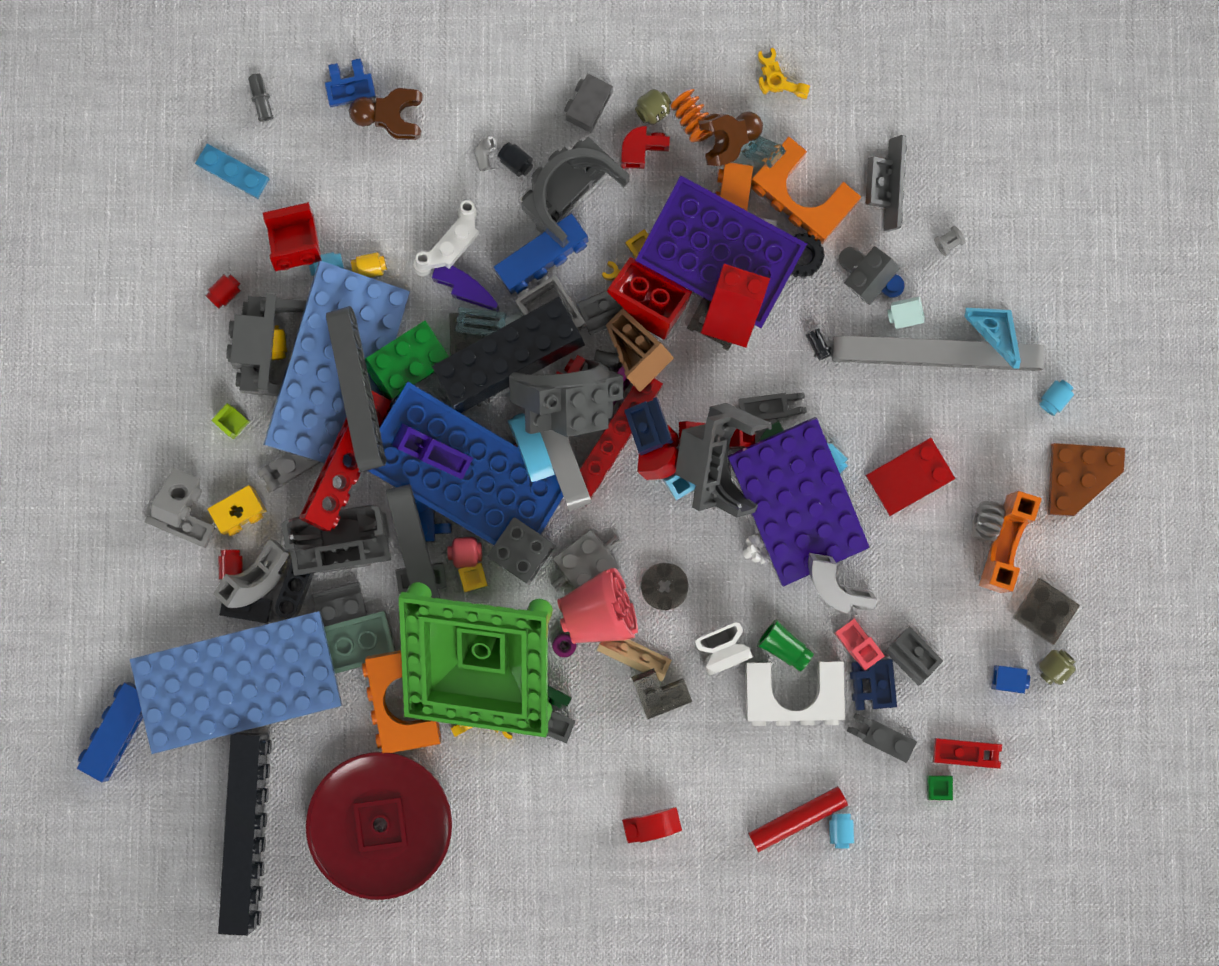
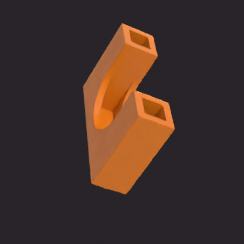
M788 137L752 178V189L760 197L765 196L771 201L770 205L775 210L786 213L789 216L788 220L798 228L801 226L807 231L808 236H815L814 240H820L821 244H823L857 205L861 196L843 182L831 197L820 206L803 207L795 203L788 194L786 181L792 171L805 158L807 151L791 137Z
M1016 491L1006 496L1003 505L1005 511L1004 522L1000 535H998L994 542L992 541L979 583L980 587L999 593L1013 592L1020 568L1014 566L1016 550L1026 526L1031 522H1035L1042 498L1021 491Z
M401 650L367 656L365 663H362L364 677L369 678L370 687H367L368 700L373 701L374 705L371 717L373 725L378 726L379 734H376L378 749L382 748L383 753H394L440 744L442 738L439 722L422 719L404 721L395 717L386 705L385 694L387 687L394 680L402 677Z

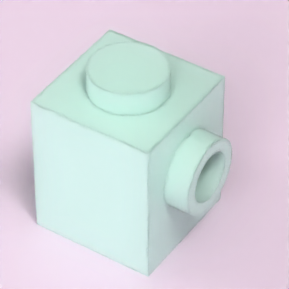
M920 296L892 302L891 309L888 310L890 324L894 323L895 328L899 329L924 323L925 316Z

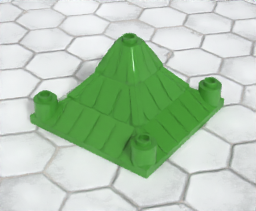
M420 582L411 584L406 592H401L399 596L404 717L546 738L548 722L553 711L551 704L548 702L547 693L548 623L553 613L551 604L544 599H535L529 603L527 610H515L513 608L431 598L430 588Z

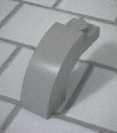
M269 539L250 568L237 575L225 574L213 594L228 608H238L254 603L271 591L283 577L279 570L290 553L276 540Z
M809 553L808 568L811 580L819 595L827 604L845 613L850 612L851 605L861 610H866L867 607L875 609L877 599L873 592L848 588L836 581L835 570L837 564L833 557Z

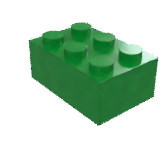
M425 320L365 358L367 372L383 396L393 400L399 396L407 381L416 385L434 373L433 365L446 359L449 355Z

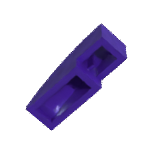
M446 266L434 268L432 274L433 281L453 288L451 292L453 298L498 312V303L471 276L454 266H451L449 269Z
M403 423L392 443V446L460 479H463L473 459L471 456Z

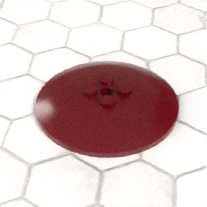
M370 752L352 757L336 766L316 788L306 816L308 847L315 864L322 874L342 891L370 900L397 898L422 886L442 864L452 836L450 804L438 780L418 762L395 753ZM377 818L386 820L387 828L385 831L375 829L374 821Z

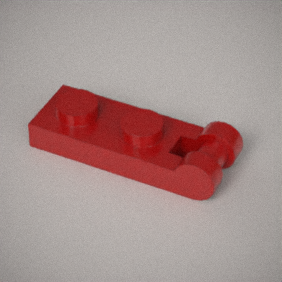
M935 738L933 762L1001 769L999 752H1002V744ZM984 750L990 751L989 760H983Z

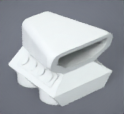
M740 623L729 624L696 639L697 649L710 653L703 666L709 676L753 657L749 647L740 643L735 644L743 632Z

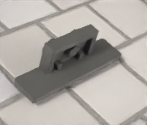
M905 135L889 139L888 159L875 156L868 158L865 204L885 208L884 231L888 232L900 229L903 221L902 205L904 199V176L906 173L905 154L907 151Z

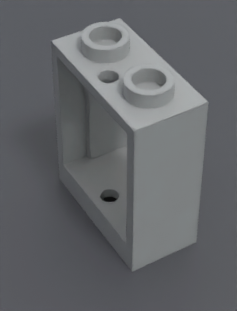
M555 275L551 278L549 276L542 278L537 282V287L532 290L527 288L517 295L518 299L515 300V303L524 316L529 313L525 305L554 288L574 318L573 322L578 331L586 327V322Z

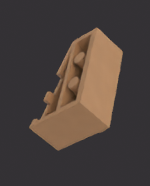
M623 308L606 324L613 345L619 354V360L625 369L626 378L641 392L674 357L661 342Z

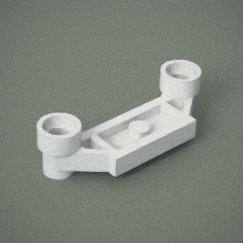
M464 200L460 204L458 220L430 252L422 251L416 255L413 267L417 275L427 276L433 268L446 266L449 269L478 236L479 231L475 229L477 211L472 201Z

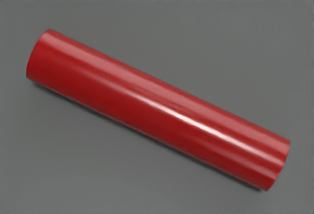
M837 786L748 834L759 853L847 807L848 803Z

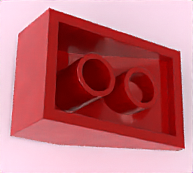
M632 257L628 259L607 290L647 331L665 340L685 310L692 291L636 262Z
M723 264L701 334L746 348L770 278Z
M932 438L927 439L865 475L889 517L956 479Z

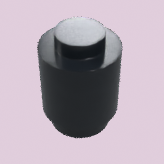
M508 142L498 153V158L501 159L500 162L518 177L522 174L524 176L527 175L533 167V158L516 144L512 145Z

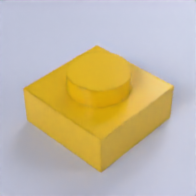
M645 229L625 242V245L635 259L649 235Z
M478 563L475 567L458 569L465 593L488 586L482 563Z

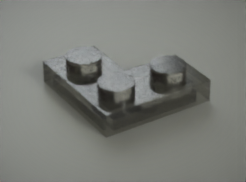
M654 668L631 677L647 719L692 702L683 678L661 687Z

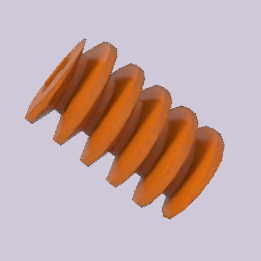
M695 89L688 90L679 95L670 106L673 111L677 110L675 113L676 118H682L680 125L683 127L687 126L685 133L687 135L691 134L689 140L692 143L701 142L714 135L713 132L705 129L700 131L698 120L709 115V113H700L704 104L696 105L695 103L699 100V96H690Z

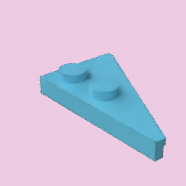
M966 308L964 316L1012 368L1019 369L1021 359L1012 311Z

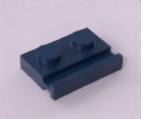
M657 397L649 402L645 401L624 410L640 455L661 448L667 443H673Z

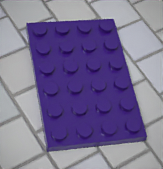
M680 175L635 261L709 301L712 299L723 264L770 278L755 322V326L762 328L807 243Z
M816 417L727 456L744 497L758 505L755 513H751L780 584L783 587L810 575L808 568L809 553L833 557L837 563L870 548Z

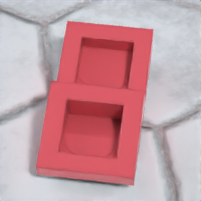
M855 618L834 633L864 670H867L885 657Z

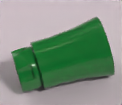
M777 619L769 625L757 643V647L773 654L800 672L808 665L814 655L811 650L806 648L804 643L793 636Z

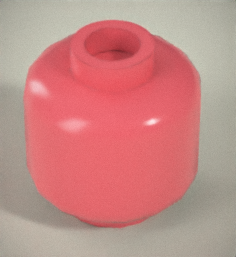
M457 537L453 540L452 546L447 548L448 560H453V565L456 568L475 567L478 562L482 561V543L478 542L475 537Z

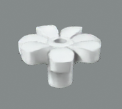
M754 534L746 538L748 547L743 550L744 557L746 559L752 557L755 563L759 561L761 564L767 562L768 553L766 548H764L762 539L760 540V536Z

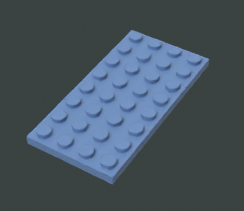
M323 261L318 262L263 445L325 463L347 417L326 313L348 306L352 307L358 324L364 357L367 358L396 339L410 291ZM368 373L371 390L380 394L379 388ZM345 454L343 463L349 467L352 459L348 454Z
M320 611L130 659L151 754L343 706Z

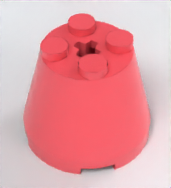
M611 568L601 572L557 600L559 609L564 617L560 619L562 629L565 633L569 632L573 644L628 640L635 638L634 634L638 633L633 603H630L625 590L626 584L617 569Z

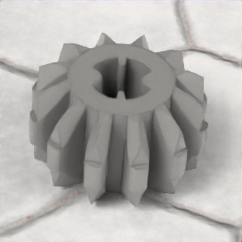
M982 501L977 508L972 522L971 530L973 537L985 542H994L998 535H1000L1004 522V506L993 501Z

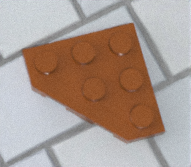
M1053 443L1051 445L1048 515L1075 516L1124 472L1125 448Z

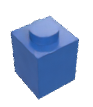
M994 665L991 689L1025 694V689H1029L1030 675H1027L1028 670Z

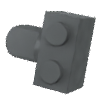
M876 246L866 256L854 247H847L841 251L838 259L840 265L851 274L844 284L869 305L900 269L891 257Z

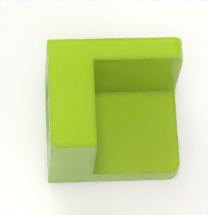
M229 403L211 420L232 439H235L250 423L248 419Z

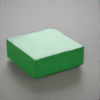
M927 775V800H953V776Z

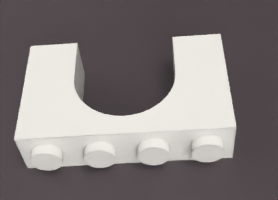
M770 662L745 663L746 721H752V726H767L766 721H776V726H789L791 721H800V725H815L817 720H824V725H839V720H845L844 662H817L816 696L808 706L799 710L785 709L775 700L771 687Z

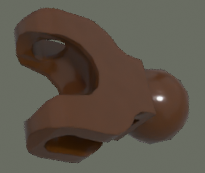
M397 88L391 91L385 98H376V102L367 97H359L351 103L349 116L355 124L362 127L370 126L375 122V127L384 128L394 139L417 140L421 137L420 127L417 124L405 122L400 117V113L405 107L420 105L423 100V94L415 89Z
M753 112L741 113L736 119L727 114L719 115L713 113L698 120L700 131L705 129L713 132L715 135L713 149L705 154L706 163L710 166H722L735 161L743 145L750 141H755L763 131V122L760 116Z

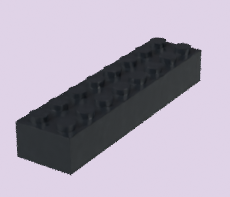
M236 733L230 736L218 934L248 936L261 923V911H258V901H261L263 896V886H259L260 876L264 874V862L261 861V852H264L266 847V837H262L263 827L267 825V813H264V803H267L269 798V789L265 788L266 778L270 777V764H267V754H271L272 740L268 739L269 734Z

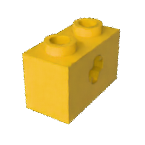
M251 485L207 508L220 533L224 535L229 534V536L242 530L241 526L248 522L250 524L258 522L263 518L262 514L267 512L256 490ZM236 507L243 509V512H240L242 514L241 517L234 516V512H237L235 511Z

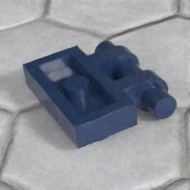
M893 659L879 660L868 668V671H861V666L858 662H851L852 672L849 673L850 679H853L854 694H852V701H855L856 711L865 710L864 700H871L872 709L897 707ZM869 678L870 692L863 693L862 679Z

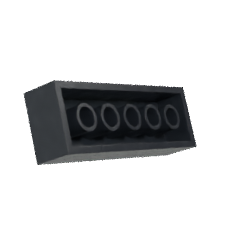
M557 297L436 363L432 368L454 409L463 413L508 388L509 375L512 373L534 374L585 346V343L560 297Z

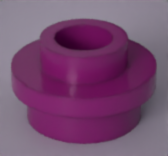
M563 633L555 637L552 648L556 655L565 658L575 652L576 643H572L569 634ZM562 641H567L569 643V648L567 650H562L560 648V643Z

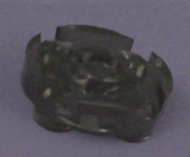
M655 564L642 577V596L655 609L663 611L675 609L687 597L689 587L687 576L681 568L674 564ZM668 580L671 583L669 585L670 592L663 591L661 593L658 583Z

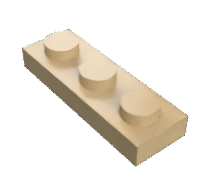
M629 639L600 642L597 651L660 681H663L672 661Z

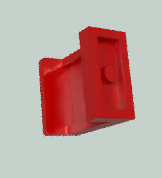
M309 202L263 212L271 250L269 256L275 272L322 261L315 218Z

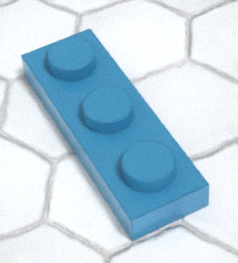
M206 144L195 163L198 167L256 199H259L270 180L262 173L209 144Z

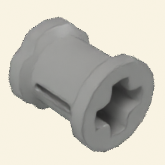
M955 225L951 227V231L934 238L938 250L944 256L948 255L949 251L959 244L964 245L966 243L962 232Z

